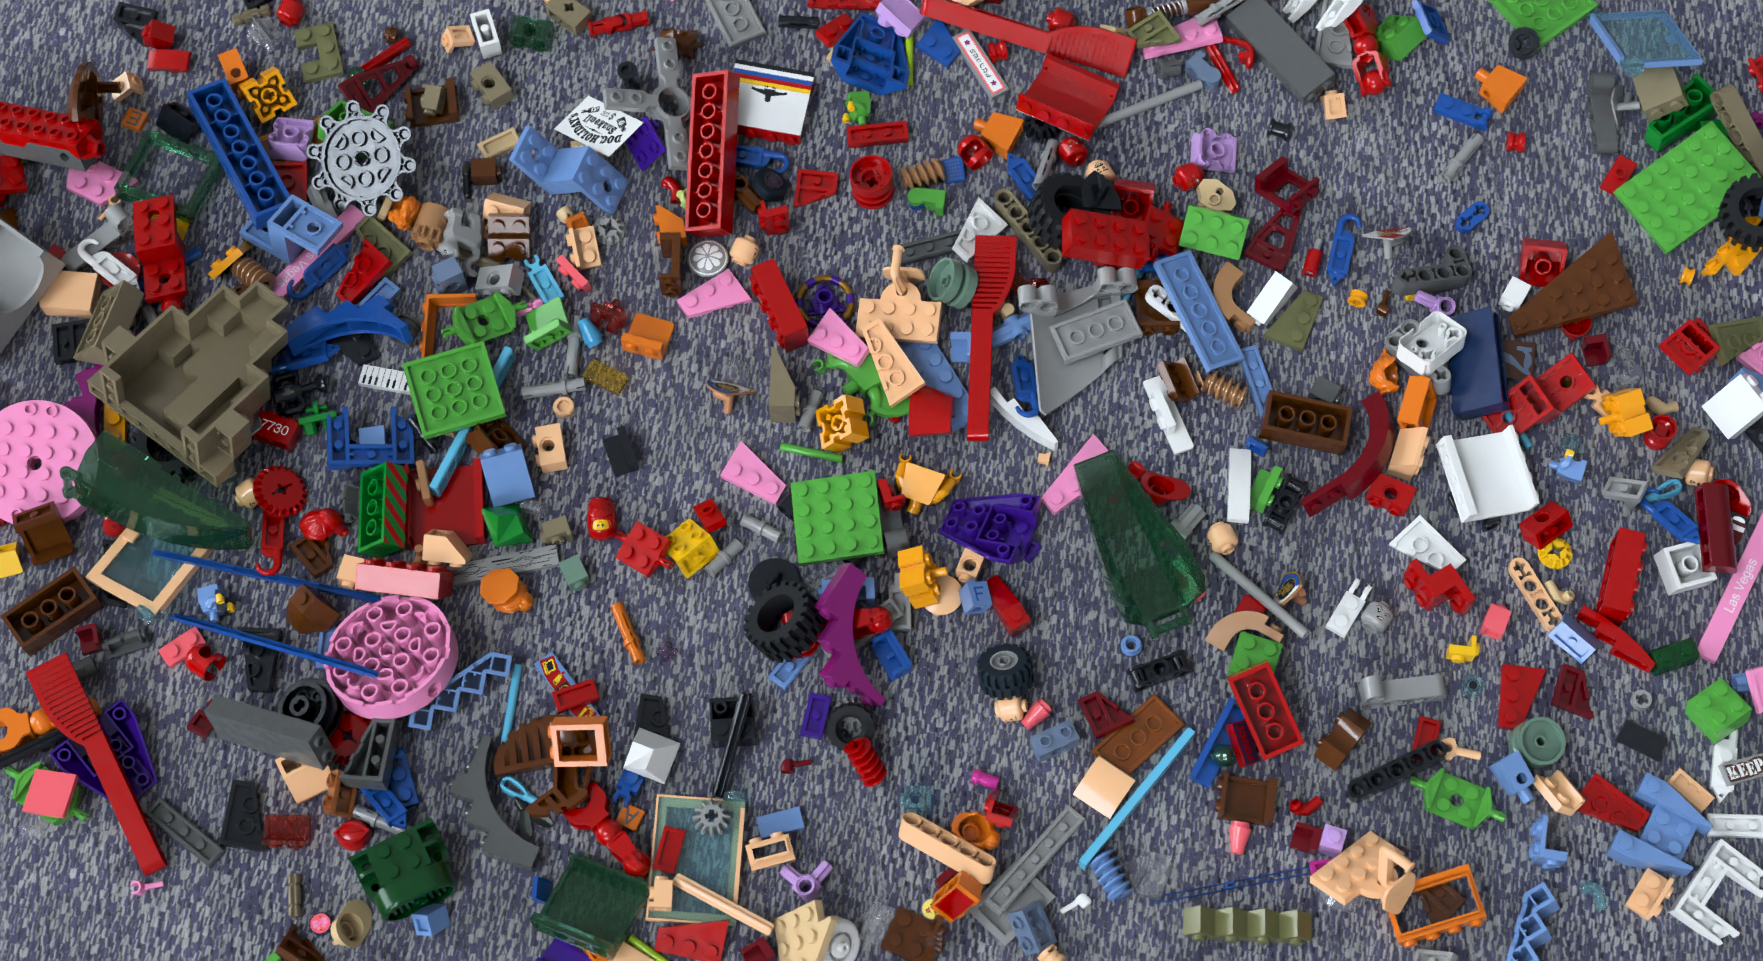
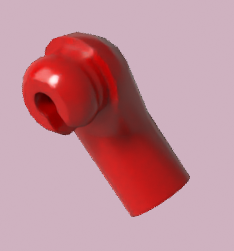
M666 176L661 180V185L671 191L670 203L680 204V199L676 196V193L682 190V187L674 177Z
M1315 796L1308 803L1293 799L1290 801L1289 806L1290 811L1295 815L1310 816L1323 805V802L1318 796Z

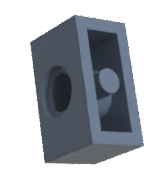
M454 256L431 266L434 273L431 275L438 294H461L468 290L463 272Z
M1069 719L1031 736L1029 745L1038 763H1041L1079 746L1080 737Z

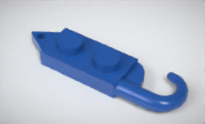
M737 144L736 166L761 169L767 167L771 159H777L784 163L781 169L775 170L780 174L786 172L790 166L788 156L782 152Z
M1008 153V167L1006 171L1028 202H1030L1036 192L1032 187L1036 174L1025 158L1021 159Z
M1344 214L1337 221L1326 274L1329 275L1333 287L1347 276L1355 241L1353 234L1344 230L1345 223L1348 220H1354L1359 229L1362 227L1360 218L1355 214Z
M351 242L333 243L306 268L303 273L306 287L300 293L296 294L293 292L292 285L294 280L291 279L287 285L289 297L296 301L304 300L316 288L326 282L349 259L347 256Z
M324 341L306 349L295 357L286 351L281 356L279 364L272 365V370L268 374L285 370L292 371L329 361V358L339 352L341 348L339 345L327 344Z
M1019 354L1015 362L1011 363L1010 368L1016 399L1025 403H1031L1032 410L1028 412L1023 411L1019 406H1016L1015 409L1019 415L1032 418L1040 412L1032 362H1028Z
M1647 487L1639 503L1640 506L1649 512L1654 520L1681 543L1686 541L1700 545L1699 526L1669 501H1658L1651 504L1645 498V495L1648 493L1660 494L1661 492L1656 488Z
M359 788L390 828L394 826L407 830L408 811L389 788L388 791Z

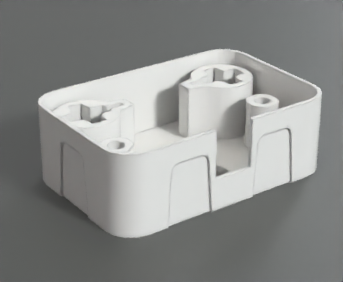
M1435 311L1420 322L1417 333L1413 335L1414 328H1412L1399 339L1396 356L1401 362L1414 369L1420 375L1426 374L1429 376L1464 348L1467 331L1444 313ZM1420 340L1426 341L1428 346L1422 348L1416 342Z

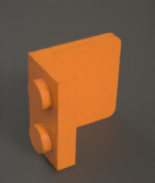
M641 313L635 314L629 332H623L621 344L623 350L663 361L674 330V323Z

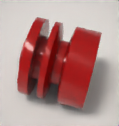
M866 155L857 159L852 164L850 183L855 202L866 209H879L886 206L894 196L893 173L889 162L877 155Z

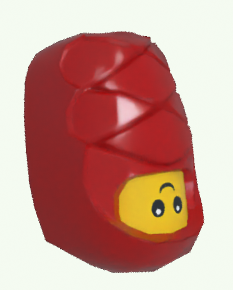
M609 497L592 498L587 511L589 537L597 541L608 540L614 537L617 531L618 523L615 505Z

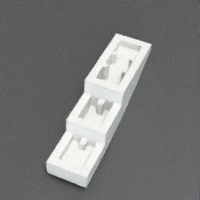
M995 387L990 390V402L1012 425L1039 444L1053 451L1058 449V440L1038 415L1032 418L1019 415L1015 407L1019 406L1021 410L1023 409L1014 398L1006 402Z
M1230 448L1227 522L1248 524L1251 450Z

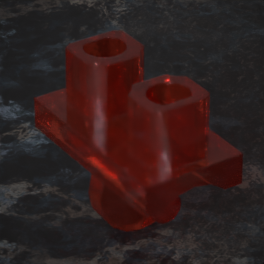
M614 299L611 303L605 301L603 305L592 302L589 319L596 327H599L602 321L606 320L608 321L606 330L613 335H617L621 328L625 329L628 325L626 315H623L624 309L619 307V300Z

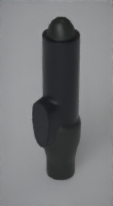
M464 161L462 169L463 195L466 199H469L472 183L470 163Z

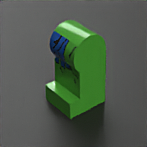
M913 188L908 192V206L912 210H935V216L944 215L946 190Z

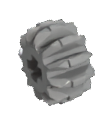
M713 799L709 800V805L702 801V809L698 807L694 809L695 813L698 814L692 817L694 822H698L695 825V829L699 830L702 828L701 835L703 836L709 831L711 838L714 837V831L722 835L721 828L728 829L729 824L726 821L731 820V816L726 814L729 811L728 807L721 808L722 801H718L716 805H714ZM709 815H714V822H709Z

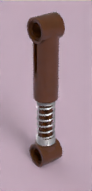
M1176 0L1175 3H1165L1164 6L1160 4L1159 7L1155 5L1154 8H1144V6L1130 7L1125 9L1128 29L1159 9L1166 19L1169 16L1171 18L1173 15L1178 16V14L1190 16L1201 13L1209 8L1210 4H1216L1221 0ZM1246 0L1240 2V3L1237 4L1236 6H1240V5H1241L1243 2H1245Z

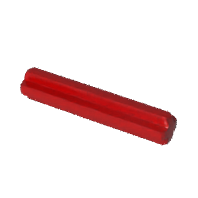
M403 37L358 68L359 72L385 65L410 48L411 42L407 37Z
M1216 44L1206 46L1205 50L1215 67L1221 72V78L1231 94L1239 92L1240 85Z

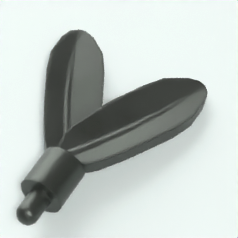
M514 797L515 806L520 812V832L525 841L530 842L533 837L532 822L544 828L553 827V822L549 817L538 818L529 816L525 809L527 806L523 800Z

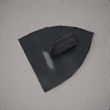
M1094 170L1087 176L1082 185L1081 201L1083 208L1122 211L1118 193L1114 189L1112 182L1107 180L1103 174Z

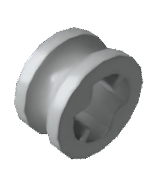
M1637 690L1630 699L1631 706L1637 711H1645L1652 703V696L1646 690ZM1643 696L1647 704H1638V699L1636 698Z

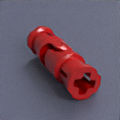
M646 9L632 14L626 12L613 17L607 16L598 21H587L591 38L604 33L609 35L614 32L633 30L634 27L649 26ZM623 19H625L627 22L625 26L623 24Z

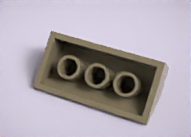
M125 280L103 291L73 358L78 361L105 365L101 341L119 325L126 330L133 326L136 320L134 318L135 314L143 304L142 298L144 293Z

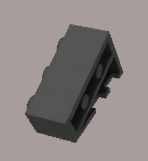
M372 719L360 739V745L349 758L350 762L344 772L342 771L339 775V779L344 787L388 791L401 731L395 719Z

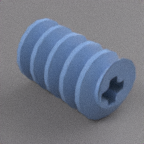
M1113 849L1096 856L1090 864L1091 869H1096L1094 872L1095 877H1101L1098 883L1105 885L1103 892L1109 893L1107 896L1109 901L1118 900L1134 890V888H1126L1131 883L1130 880L1124 882L1122 880L1127 874L1118 873L1122 865L1114 866L1118 858H1110V855L1114 852Z

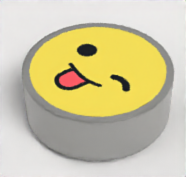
M929 898L923 902L921 913L924 918L934 922V917L938 913L930 908L933 898Z

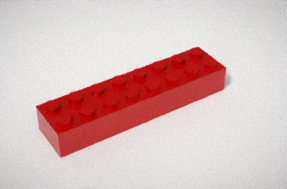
M730 70L692 74L684 232L696 238L732 235L740 77Z

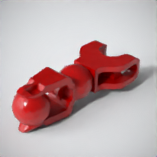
M1360 4L1343 22L1349 30L1351 39L1355 40L1353 50L1357 56L1352 61V68L1356 81L1360 85V94L1366 98L1368 94L1380 95L1387 86L1391 87V80L1389 78L1388 58L1377 52L1379 43L1375 38L1377 36L1375 11L1368 5L1361 6ZM1375 60L1378 70H1371L1366 73V67Z
M875 606L870 609H854L853 639H861L872 634L887 631L893 625L891 612L882 606ZM793 611L782 615L783 625L789 621ZM825 619V623L820 625L825 628L829 620ZM812 641L809 645L811 649L808 652L803 650V656L800 658L812 656L821 644Z
M590 781L587 788L591 796L588 805L583 808H574L570 811L562 807L564 817L574 829L591 831L601 845L606 846L611 855L623 865V870L627 875L632 878H647L651 866L648 854L637 850L627 833L623 831L621 824L611 819L608 814L609 800L605 792L594 781Z

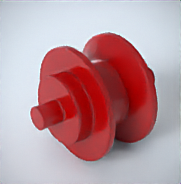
M112 513L104 518L102 528L106 535L117 537L124 531L125 521L121 515Z

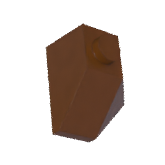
M302 584L288 601L286 620L299 634L329 632L342 617L336 608L315 587Z

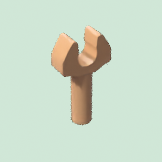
M1455 738L1441 740L1446 746L1451 748V751L1446 753L1444 760L1451 761L1455 756L1480 760V751L1458 747Z

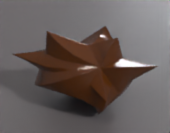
M671 27L669 29L663 28L659 34V37L676 39L678 56L694 59V49L706 45L696 42L697 30H682L679 28L676 31L674 27Z

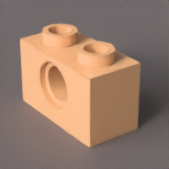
M560 423L535 427L536 435H532L534 448L538 447L539 454L535 455L537 467H541L543 473L568 469ZM548 446L554 447L551 451H545V448Z

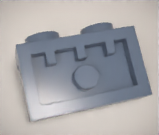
M1040 900L1008 914L1011 925L1026 956L1040 953L1050 945L1058 942Z

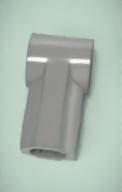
M310 185L307 189V194L311 204L330 216L337 218V212L334 210L325 188L316 190Z
M1191 503L1178 519L1175 518L1165 530V534L1183 546L1186 543L1185 540H1189L1193 530L1204 519L1206 513L1198 504Z

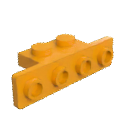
M1748 216L1745 218L1748 223L1755 226L1762 221L1758 216ZM1730 236L1729 240L1717 249V254L1705 263V268L1700 273L1703 276L1715 275L1725 264L1732 275L1740 276L1762 250V247L1759 248L1758 252H1752V247H1747L1746 251L1741 250L1742 244L1732 245V237Z

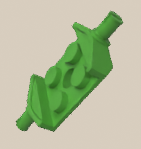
M497 291L491 297L460 308L457 305L453 309V325L441 329V334L444 338L455 334L466 345L494 339L514 331L516 328L515 314L517 311L527 309V303H525V300H522L521 302L511 304L510 301ZM478 318L486 319L488 325H480L478 323Z
M39 761L21 772L9 765L7 767L9 770L5 769V774L15 779L12 799L24 806L35 769L52 770ZM78 785L76 786L66 819L38 816L55 826L63 824L71 816H76L83 822H86L87 819L85 817L89 818L90 814L79 807L82 799V788Z
M1443 768L1428 781L1413 775L1411 777L1409 785L1422 789L1425 811L1472 830H1475L1486 818L1489 819L1491 817L1501 822L1505 820L1507 814L1492 807L1491 788L1488 786L1485 789L1444 772L1445 769ZM1452 796H1459L1462 799V805L1454 806L1450 798Z

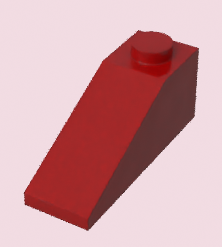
M996 574L987 579L986 582L993 604L991 607L1010 637L1013 638L1029 629L1031 625L1030 617L999 576Z

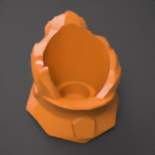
M510 568L493 569L481 579L479 594L489 604H492L496 610L502 613L514 614L516 611L526 612L533 607L534 599L532 594L528 593L527 585L521 582L519 576Z
M978 811L972 813L962 812L953 819L950 825V833L981 850H993L1000 844L1001 840L1000 833L995 830L994 822L985 820L986 815Z

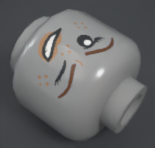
M1384 601L1370 602L1361 615L1363 628L1372 634L1384 632L1393 619L1390 605Z

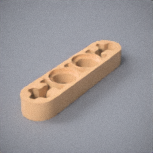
M1514 558L1508 567L1509 574L1544 629L1550 632L1555 627L1554 624L1549 625L1550 617L1559 623L1562 615L1529 563L1523 558ZM1516 564L1523 566L1522 573L1519 570H1514ZM1528 581L1533 582L1536 590H1526L1524 583ZM1544 600L1547 603V608L1539 609L1536 606V601Z

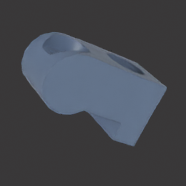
M1199 50L1186 61L1185 71L1195 80L1200 79L1203 87L1207 90H1214L1219 86L1221 72L1217 68L1211 67L1205 61L1206 55Z

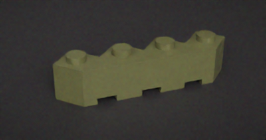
M1199 905L1183 908V935L1191 937L1192 941L1195 942L1224 940L1225 943L1249 941L1260 945H1268L1271 942L1289 943L1290 946H1302L1303 942L1312 941V917L1310 913L1301 910L1280 913L1266 908L1245 911L1235 907L1214 910Z

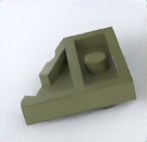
M1160 9L1126 30L1127 36L1138 39L1136 43L1137 49L1181 42V37Z

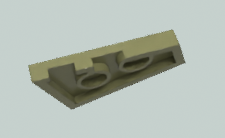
M366 216L355 227L362 243L366 238L393 263L380 277L382 280L385 277L390 278L413 254L373 216Z

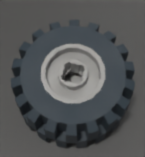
M1004 643V645L998 644L993 648H988L987 652H983L977 660L981 690L993 699L1003 700V698H1007V700H1011L1012 696L1018 698L1021 697V694H1026L1028 689H1031L1033 686L1032 659L1030 653L1025 651V648L1022 646L1018 647L1016 644L1009 645V643Z

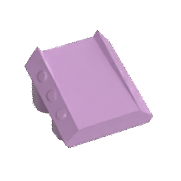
M882 0L876 9L879 25L893 27L897 35L907 39L927 18V16L919 13L920 9L910 0Z
M277 117L273 124L274 131L268 136V155L274 161L276 159L306 161L308 159L306 149L312 142L316 122L314 120Z
M1205 128L1201 133L1194 132L1191 138L1190 162L1200 165L1203 170L1234 173L1237 137H1233L1228 133L1216 135L1215 131L1210 128Z

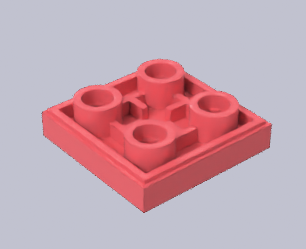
M35 769L22 811L28 814L66 819L79 777L76 774Z

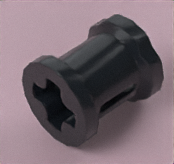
M1272 118L1267 135L1281 137L1286 141L1291 123H1280Z

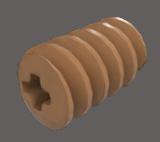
M931 158V163L924 160L923 166L918 162L915 164V168L909 165L908 171L904 167L900 169V176L906 191L907 187H910V189L915 188V184L922 188V182L930 186L931 179L937 184L938 177L943 182L945 181V173L940 159L937 161L936 158Z
M251 257L240 258L232 265V275L248 287L256 280L268 285L271 289L275 285L276 276Z
M1218 370L1213 374L1209 373L1201 387V392L1203 393L1208 389L1207 395L1212 396L1215 393L1216 400L1223 396V404L1230 401V407L1234 408L1238 404L1237 410H1239L1247 396L1248 386L1246 385L1243 389H1240L1241 382L1232 385L1233 378L1226 382V374L1218 378Z

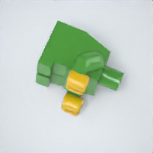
M849 92L845 101L849 114H843V123L846 124L853 121L858 122L859 125H867L871 106L869 92Z

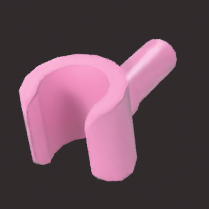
M133 881L130 885L134 887L139 885V888L131 893L141 896L146 893V890L163 887L164 882L144 884L139 881Z

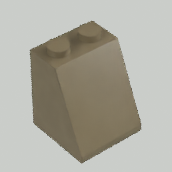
M1675 66L1644 68L1631 74L1642 109L1649 121L1660 119L1689 105L1683 80Z

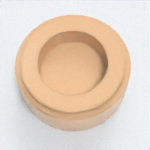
M560 397L554 402L553 409L559 418H568L574 413L575 406L570 398Z

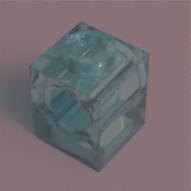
M905 786L904 793H900V806H904V813L931 814V786ZM912 796H919L922 800L914 804L909 799Z

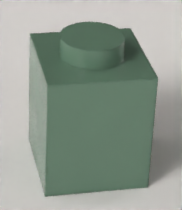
M578 554L558 563L571 592L574 590L581 591L590 583L589 576Z

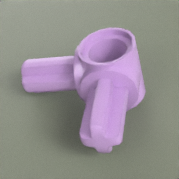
M1418 290L1414 296V301L1428 307L1431 313L1439 311L1450 317L1456 309L1455 301L1451 297H1442L1440 295L1434 297L1421 290ZM1441 303L1446 306L1445 312L1440 307Z
M824 860L811 875L808 873L801 875L792 866L787 864L782 867L780 875L793 885L792 889L803 900L810 902L818 897L819 890L822 888L821 883L830 874L833 867ZM806 885H812L810 891L802 892Z

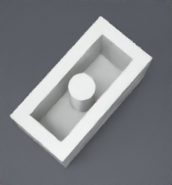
M489 9L470 14L483 59L501 55L500 42Z

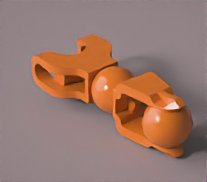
M89 697L94 711L99 717L102 714V710L98 701ZM11 708L0 709V727H7V734L0 740V755L30 740L36 739L37 735L42 736L57 728L49 720L42 708L37 709L31 715L28 712L17 713Z

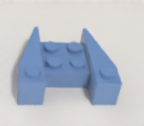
M1647 772L1641 779L1632 798L1652 808L1651 815L1647 819L1639 838L1619 829L1614 835L1605 855L1625 866L1642 869L1650 868L1653 871L1686 877L1694 867L1681 860L1695 831L1706 835L1713 825L1670 784Z

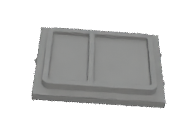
M1018 859L981 894L982 899L975 907L971 906L967 910L1004 947L1016 937L1008 917L1009 913L1018 911L1037 900H1040L1043 909H1045L1056 898L1035 877L1001 916L997 915L983 903L985 897L1017 863Z

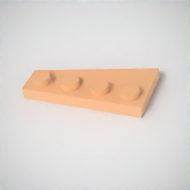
M880 318L862 329L891 408L926 385Z

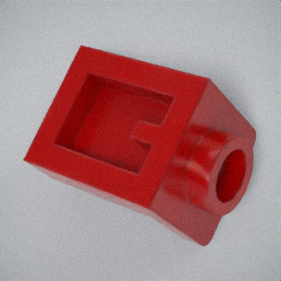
M886 478L878 480L877 488L884 511H896L905 506L904 494L895 496L892 484L888 485Z

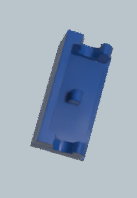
M891 629L872 640L873 643L870 647L891 682L913 671V664Z

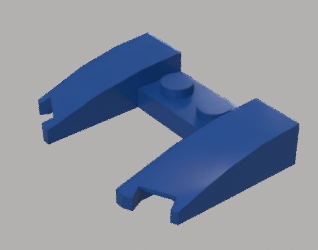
M348 406L342 407L341 411L343 414L331 419L330 414H327V470H349V467H375L386 461L404 467L405 464H409L410 469L413 470L415 464L413 429L406 422L405 418L395 414L397 411L396 407L391 406L390 408L391 444H349Z

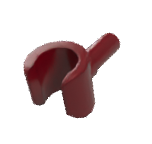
M785 759L781 764V773L792 774L793 767L812 765L811 759L802 761Z

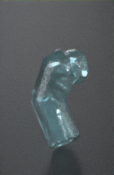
M1591 880L1580 884L1582 894L1590 893L1593 896L1597 911L1608 908L1604 891L1600 886Z

